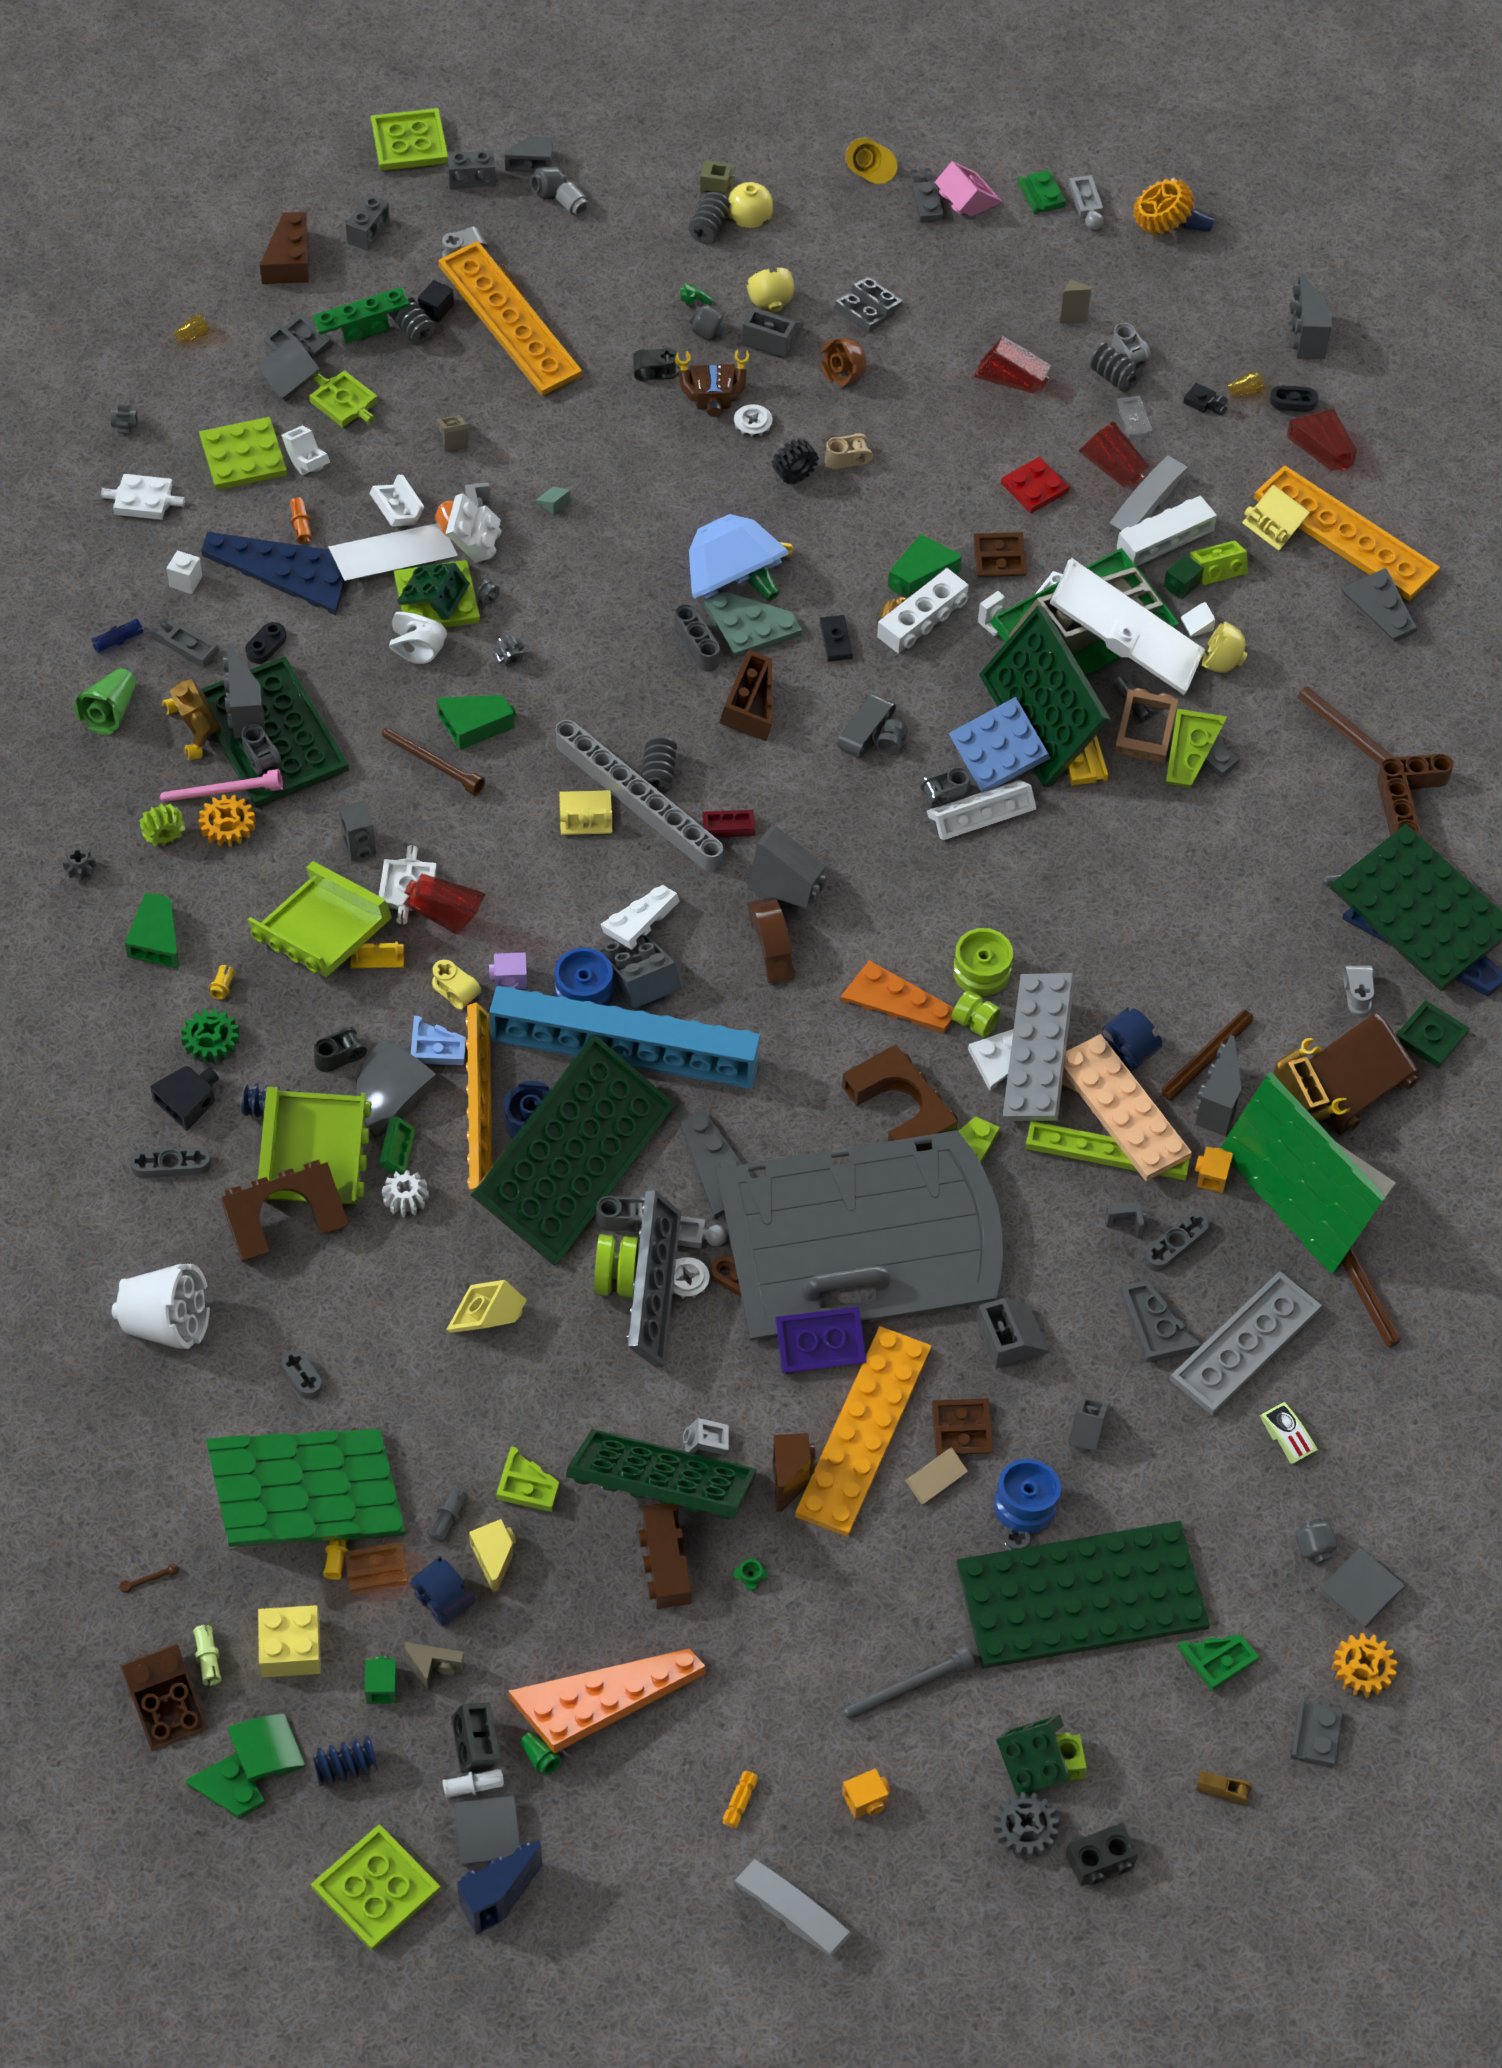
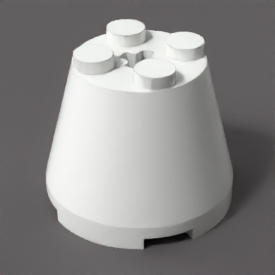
M178 1264L132 1278L121 1279L117 1302L112 1306V1316L114 1319H118L119 1325L125 1334L178 1349H190L193 1344H199L202 1341L209 1321L210 1307H205L203 1290L208 1287L206 1279L199 1267L194 1264Z

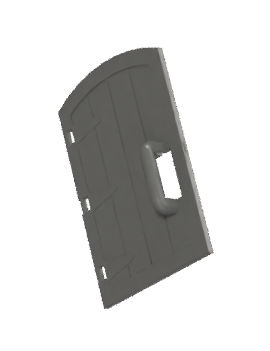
M958 1130L850 1147L832 1152L824 1151L716 1169L750 1341L777 1337L775 1317L859 1307L861 1323L996 1301L1003 1263V1235L999 1209L993 1189L981 1163ZM932 1143V1150L917 1152L916 1145ZM849 1156V1163L834 1165L832 1158ZM765 1169L766 1176L750 1178L749 1171ZM875 1283L876 1300L820 1308L819 1297L823 1291Z

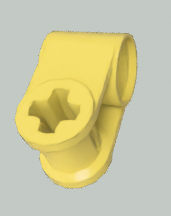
M439 960L433 965L432 972L434 977L432 986L434 990L449 1000L457 1009H463L481 993L479 983L458 968L453 962Z

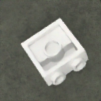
M462 493L455 496L445 534L477 563L490 559L495 555L497 549L494 547V544L501 534V529L499 528L501 520L486 505L478 508Z

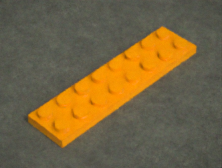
M479 241L438 260L439 268L541 396L582 377L580 367Z
M1285 465L1254 494V499L1259 502L1271 486L1275 485L1310 512L1298 527L1299 529L1369 575L1387 568L1400 596L1408 601H1411L1439 574L1440 567Z
M879 1326L866 1355V1363H863L816 1465L814 1474H812L797 1507L795 1517L849 1537L931 1352L932 1345Z

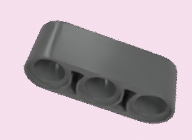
M690 604L677 606L674 616V629L701 670L707 672L714 671L719 666L720 646L694 606Z
M872 693L840 734L837 747L861 758L881 733L884 723L893 717L896 704Z

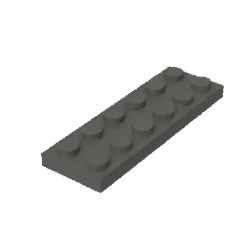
M656 1190L646 1191L645 1202L642 1204L643 1219L642 1227L639 1230L640 1245L639 1253L636 1256L637 1271L636 1279L633 1282L634 1297L633 1305L630 1308L631 1323L630 1331L627 1334V1342L630 1349L652 1366L662 1367L665 1365L681 1211Z

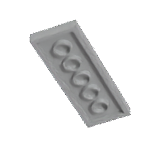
M1072 973L1020 975L1003 1109L1005 1121H1058L1075 980Z
M1279 1271L1171 1374L1170 1381L1209 1414L1213 1415L1321 1311L1322 1305Z

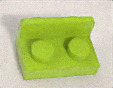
M1236 541L1190 552V558L1204 567L1201 581L1204 585L1248 573L1247 551Z

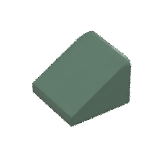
M553 486L536 499V502L554 515L571 502L570 491Z

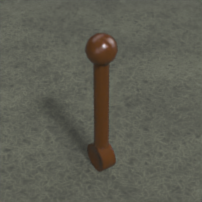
M170 1564L165 1570L135 1581H122L120 1583V1590L123 1593H128L135 1586L168 1574L176 1575L179 1567L176 1564Z

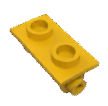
M395 941V943H379V945H374V943L363 944L351 955V968H404V944H398V941Z

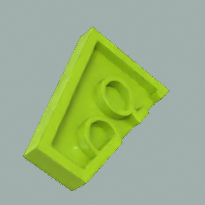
M1183 709L1176 710L1165 784L1191 788L1227 716Z

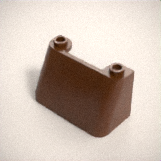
M1379 1013L1368 1017L1309 1060L1330 1101L1326 1104L1327 1107L1332 1105L1335 1099L1347 1098L1338 1103V1108L1341 1111L1350 1108L1349 1112L1340 1115L1332 1113L1330 1114L1331 1117L1323 1119L1339 1136L1347 1130L1349 1132L1353 1131L1361 1122L1359 1118L1362 1110L1397 1086L1400 1090L1405 1088L1411 1089L1419 1080L1418 1068L1387 1021Z

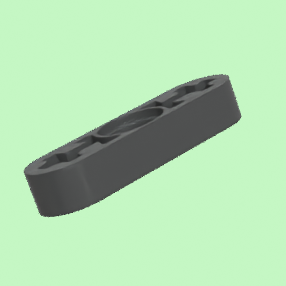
M202 1147L141 1150L134 1153L130 1159L133 1174L139 1178L204 1174L211 1167L209 1152ZM201 1157L200 1164L196 1165V1158ZM168 1158L178 1160V1164L172 1168L163 1165L164 1161ZM183 1158H186L187 1166H184ZM155 1159H158L159 1167L155 1168ZM145 1160L147 1162L145 1167L140 1168L141 1161Z
M1192 1212L1184 1217L1147 1248L1145 1254L1146 1266L1153 1271L1165 1270L1206 1236L1209 1227L1208 1218L1200 1212ZM1193 1223L1194 1225L1200 1223L1201 1228L1195 1227L1193 1230L1190 1231L1189 1236L1187 1232L1191 1229V1224ZM1172 1237H1179L1184 1241V1245L1175 1247L1171 1245L1169 1240ZM1165 1248L1166 1252L1163 1254L1162 1261L1160 1259H1152L1153 1254L1159 1256Z

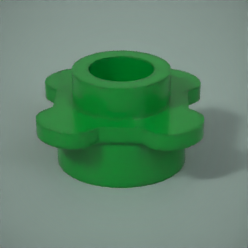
M747 1558L740 1565V1568L734 1570L733 1576L736 1580H740L745 1584V1589L753 1591L761 1580L768 1578V1571L762 1568V1565L756 1559ZM752 1572L754 1575L749 1576L748 1573Z

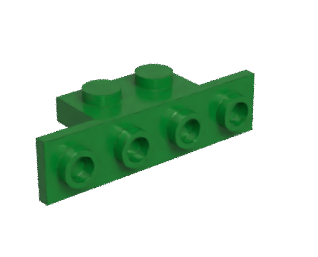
M399 287L312 315V319L319 335L341 329L345 343H349L390 330L387 313L409 307L410 305L403 288Z

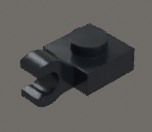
M1195 383L1184 396L1183 403L1202 413L1209 409L1222 416L1227 410L1224 405L1228 399L1222 395L1216 396V391Z

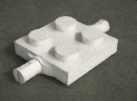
M123 474L121 484L116 490L105 488L101 490L102 499H115L113 506L114 515L162 520L164 512L169 506L184 507L185 497L171 496L172 479Z
M412 845L407 847L406 859H384L379 896L386 900L389 909L398 910L396 922L401 924L402 920L403 924L407 923L408 911H431L437 870L436 863L417 860L418 847L413 846L412 851Z

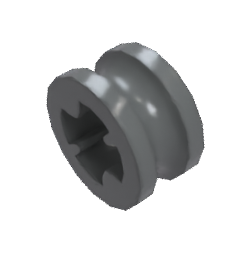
M485 580L478 587L476 598L482 600L485 605H490L498 597L500 588L497 585H493L490 580Z
M1010 1527L1006 1530L1004 1546L1007 1550L1021 1549L1029 1546V1532H1014V1529ZM1014 1534H1017L1022 1539L1021 1544L1016 1545V1542L1012 1540Z

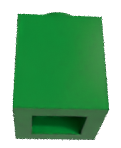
M386 1656L366 1659V1704L396 1703V1660Z

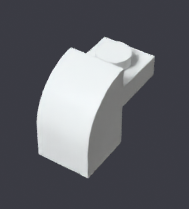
M302 425L282 434L288 455L301 475L317 472L323 469L324 465L330 463L328 454L318 449L312 430Z

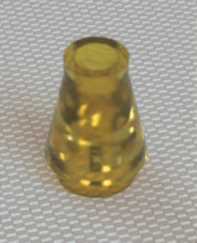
M199 313L198 315L193 314L178 329L174 330L173 334L179 344L206 335L210 328L203 315Z
M1250 371L1240 378L1227 383V389L1231 397L1259 394V391L1264 390V383L1259 371Z

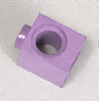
M526 952L494 954V964H489L490 980H495V990L496 986L527 989Z

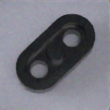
M1286 385L1274 387L1270 395V403L1277 409L1305 412L1314 410L1319 399L1318 393L1312 388Z
M270 622L264 625L246 644L247 659L257 664L266 662L285 643L287 638L285 627L278 622Z

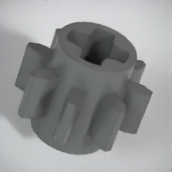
M119 404L118 409H112L111 427L118 428L117 433L129 434L131 433V428H137L138 413L137 410H131V404Z
M510 635L503 636L497 640L495 647H493L495 651L494 657L498 664L504 662L506 666H515L522 661L523 655H525L523 651L525 646L520 638L514 639Z
M77 847L70 852H66L67 860L62 861L64 870L68 872L69 878L75 877L82 881L88 875H93L92 868L96 867V860L94 857H91L89 849L85 851Z

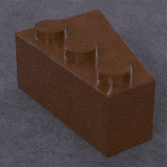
M286 212L282 214L260 263L262 284L309 283L307 212Z
M748 650L724 706L719 724L767 741L772 726V658Z
M659 1503L643 1506V1529L638 1530L640 1547H646L647 1556H643L645 1574H651L652 1582H647L649 1599H655L657 1609L691 1604V1586L686 1555H684L682 1544V1528L679 1527L678 1504L664 1505Z

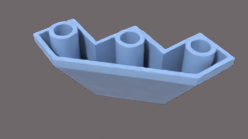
M728 514L714 520L697 530L689 549L692 596L697 598L704 595L706 599L719 593L718 588L734 580L737 584L749 579V573L766 565L770 569L782 563L780 558L789 554L788 550L752 519Z

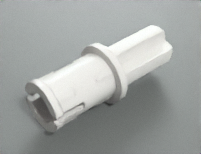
M500 1769L477 1774L469 1772L467 1776L443 1780L446 1799L473 1793L474 1796L478 1791L498 1788L504 1785Z

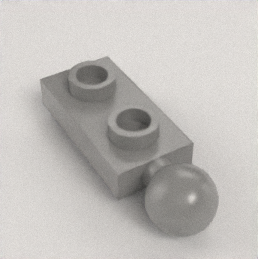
M1092 175L1070 178L1069 187L1080 218L1086 217L1085 224L1088 229L1093 231L1099 230L1104 223L1102 216L1103 206Z
M681 1216L678 1246L701 1248L703 1240H707L714 1247H719L726 1243L728 1233L723 1226L713 1225L709 1229H705V1219Z

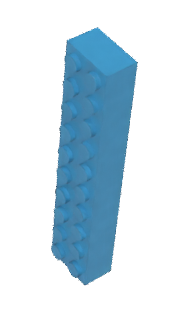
M496 986L489 1011L491 1041L576 1056L587 1040L595 1034L632 1067L753 1089L759 1064L760 1034L749 1030L741 1031L722 1025L702 1024L695 1020L686 1021L675 1019L668 1015L659 1016L648 1014L645 1011H631L618 1006L599 1005L591 1001L571 1000L564 996L544 995L537 991L517 990L514 987Z

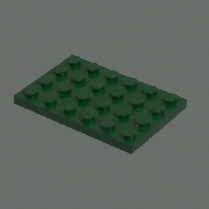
M1036 606L979 674L997 707L1014 697L1017 698L1048 752L1050 759L1033 767L1043 787L1052 786L1110 721L1109 715L1043 606Z
M285 656L250 670L261 687L265 733L278 750L282 760V765L278 767L274 765L262 770L260 775L255 773L248 757L244 753L242 738H234L233 728L228 729L224 680L201 689L221 728L213 734L239 780L263 777V774H267L269 770L279 769L281 772L282 790L271 791L270 789H265V787L246 790L255 808L349 771L347 760Z
M1407 824L1331 883L1330 889L1441 992L1502 943V911Z
M591 1429L568 1465L566 1477L573 1479L578 1484L587 1485L592 1483L600 1485L607 1491L621 1490L629 1492L631 1496L636 1498H654L664 1505L678 1504L686 1506V1509L693 1512L707 1511L714 1513L718 1518L729 1519L736 1518L755 1480L757 1469Z

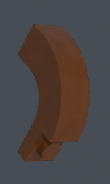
M775 898L747 902L751 927L756 930L760 941L767 982L773 983L794 979L791 958L792 948L779 903Z

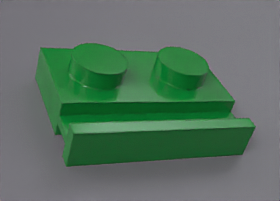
M1049 170L1028 174L1026 178L1018 177L1017 183L1034 215L1040 211L1047 212L1065 207L1066 200Z

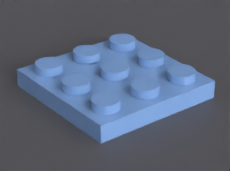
M1016 697L949 733L981 792L996 788L1050 759L1048 752Z

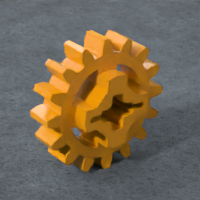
M222 795V800L219 801L213 797V804L205 803V811L199 812L200 819H198L202 836H208L209 843L217 840L220 847L223 842H227L229 847H232V841L241 844V837L249 838V831H254L255 814L252 811L251 804L246 805L244 798L236 801V795H233L231 799H227L225 795Z
M1361 1633L1359 1640L1350 1635L1347 1643L1344 1641L1340 1642L1339 1650H1335L1333 1659L1336 1661L1333 1662L1332 1670L1338 1671L1335 1676L1336 1681H1345L1342 1687L1344 1690L1352 1687L1354 1688L1353 1695L1356 1696L1360 1690L1363 1691L1365 1697H1369L1372 1690L1378 1696L1382 1691V1687L1385 1689L1390 1687V1680H1394L1396 1675L1394 1669L1397 1666V1660L1391 1659L1394 1654L1393 1650L1386 1651L1384 1649L1387 1643L1385 1640L1378 1644L1376 1642V1635H1372L1370 1640H1368L1365 1634ZM1350 1654L1351 1660L1349 1661V1664L1346 1665V1657ZM1380 1666H1383V1674L1379 1677L1378 1669H1380Z

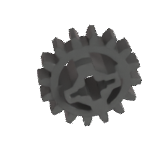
M1021 1792L1020 1799L1018 1800L1013 1795H1010L1009 1805L1001 1802L999 1807L1001 1812H995L994 1820L997 1823L994 1824L993 1832L1000 1833L997 1836V1843L1006 1842L1004 1851L1016 1850L1015 1857L1019 1858L1022 1852H1026L1027 1858L1031 1859L1034 1851L1039 1856H1042L1044 1846L1051 1849L1053 1846L1052 1839H1057L1058 1830L1055 1828L1059 1825V1819L1052 1818L1056 1810L1055 1808H1046L1048 1801L1046 1798L1041 1802L1036 1801L1037 1794L1033 1793L1031 1799H1026L1024 1792ZM1041 1817L1045 1822L1046 1831L1043 1830L1044 1826L1040 1824ZM1006 1820H1008V1824L1013 1827L1011 1834L1007 1829ZM1027 1823L1031 1824V1826H1030V1825H1027L1025 1828L1021 1826V1824H1022V1825H1026Z

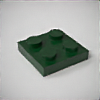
M1425 1000L1398 1031L1396 1036L1404 1047L1437 1068H1440L1467 1036L1470 1028Z

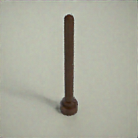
M383 729L382 736L462 782L465 790L476 796L484 788L485 778L477 773L467 774L391 729Z

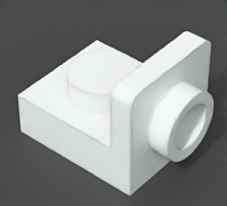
M999 591L981 602L979 607L978 623L993 636L999 634L990 621L994 616L1004 611L1005 596Z

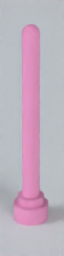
M279 769L269 770L267 774H263V777L162 792L160 800L170 802L261 787L276 791L282 790L283 781Z

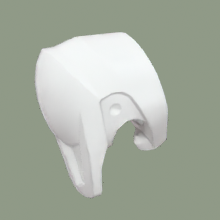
M396 612L392 620V627L401 636L391 639L389 648L409 662L416 664L429 663L442 649L447 631L441 623L413 613ZM403 643H411L415 650L408 652L404 648Z

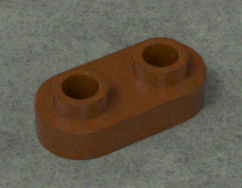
M726 1255L717 1257L711 1265L713 1280L741 1297L734 1258ZM722 1270H728L730 1273L728 1275H722L720 1272Z

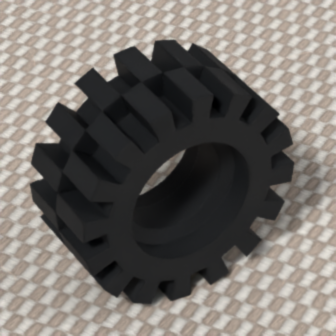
M798 438L797 441L793 439L791 444L787 442L784 444L785 448L782 449L780 447L778 449L779 454L773 456L775 459L772 460V467L786 484H795L797 480L802 481L804 476L806 478L809 477V472H814V466H817L819 463L817 461L819 460L818 454L805 439Z

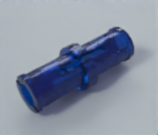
M137 618L119 627L115 625L110 628V631L91 638L92 645L97 653L116 644L120 646L124 644L125 640L142 634V625Z

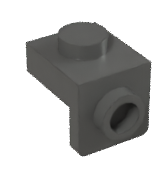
M1120 1201L1107 1205L1105 1213L1106 1228L1134 1225L1136 1238H1142L1144 1228L1148 1227L1146 1212L1141 1211L1140 1202L1125 1203Z

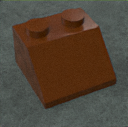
M808 1433L774 1435L772 1461L777 1512H782L807 1487L809 1474H814L815 1444H809Z

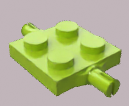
M344 370L336 377L329 379L318 373L312 378L320 387L309 395L310 403L343 428L358 417L362 418L367 424L374 422L375 416L367 410L378 402L377 395Z

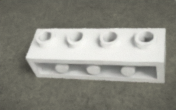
M1201 496L1192 500L1188 499L1181 505L1172 509H1166L1159 515L1146 518L1135 526L1123 529L1119 532L1117 550L1123 548L1137 567L1213 532L1217 515Z

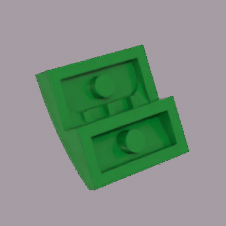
M285 1714L259 1717L227 1727L248 1784L276 1774L278 1778L305 1767Z

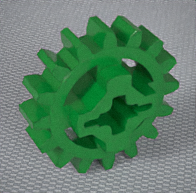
M204 1008L202 1015L194 1012L192 1013L193 1020H185L186 1027L181 1028L182 1046H185L186 1054H193V1060L196 1061L203 1057L204 1063H207L209 1058H213V1061L218 1063L219 1056L227 1059V1051H236L235 1044L240 1042L239 1027L235 1024L234 1017L228 1018L227 1011L218 1014L217 1008H214L212 1013H208Z

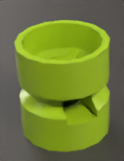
M967 990L958 1000L951 1018L964 1027L970 1025L972 1032L985 1038L997 1024L1001 1015V1008L990 1001L983 1003L981 996L971 990Z

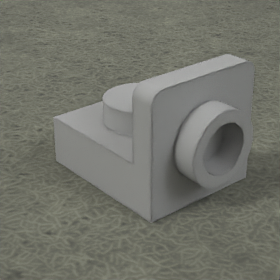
M489 483L465 485V495L478 508L483 506L482 502L490 501Z
M697 1418L684 1431L683 1443L685 1444V1451L694 1453L700 1449L724 1455L729 1450V1425Z

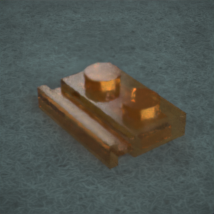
M402 1542L344 1552L351 1595L409 1584Z

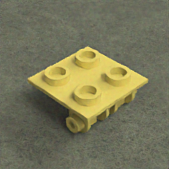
M1272 485L1254 508L1250 506L1246 509L1244 514L1247 517L1242 523L1280 551L1310 512L1275 485Z
M611 790L559 792L561 835L612 834Z

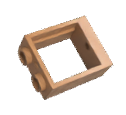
M1128 689L1115 754L1165 764L1178 699H1174L1172 695L1164 693L1159 695L1150 694L1145 689ZM1132 703L1169 710L1162 745L1125 738Z

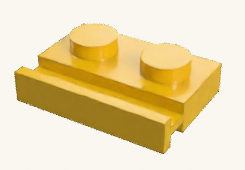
M1097 735L1067 768L1071 786L1096 783L1097 780L1101 779L1103 781L1108 780V772Z

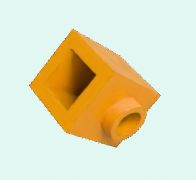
M1206 1146L1204 1156H1198L1195 1171L1200 1172L1196 1187L1223 1193L1233 1153L1227 1152L1222 1148Z
M876 1768L843 1782L842 1794L855 1819L867 1813L870 1816L876 1815L885 1809L891 1790L884 1776L880 1777Z

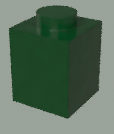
M1184 555L1166 571L1164 587L1171 594L1184 599L1201 583L1204 567Z

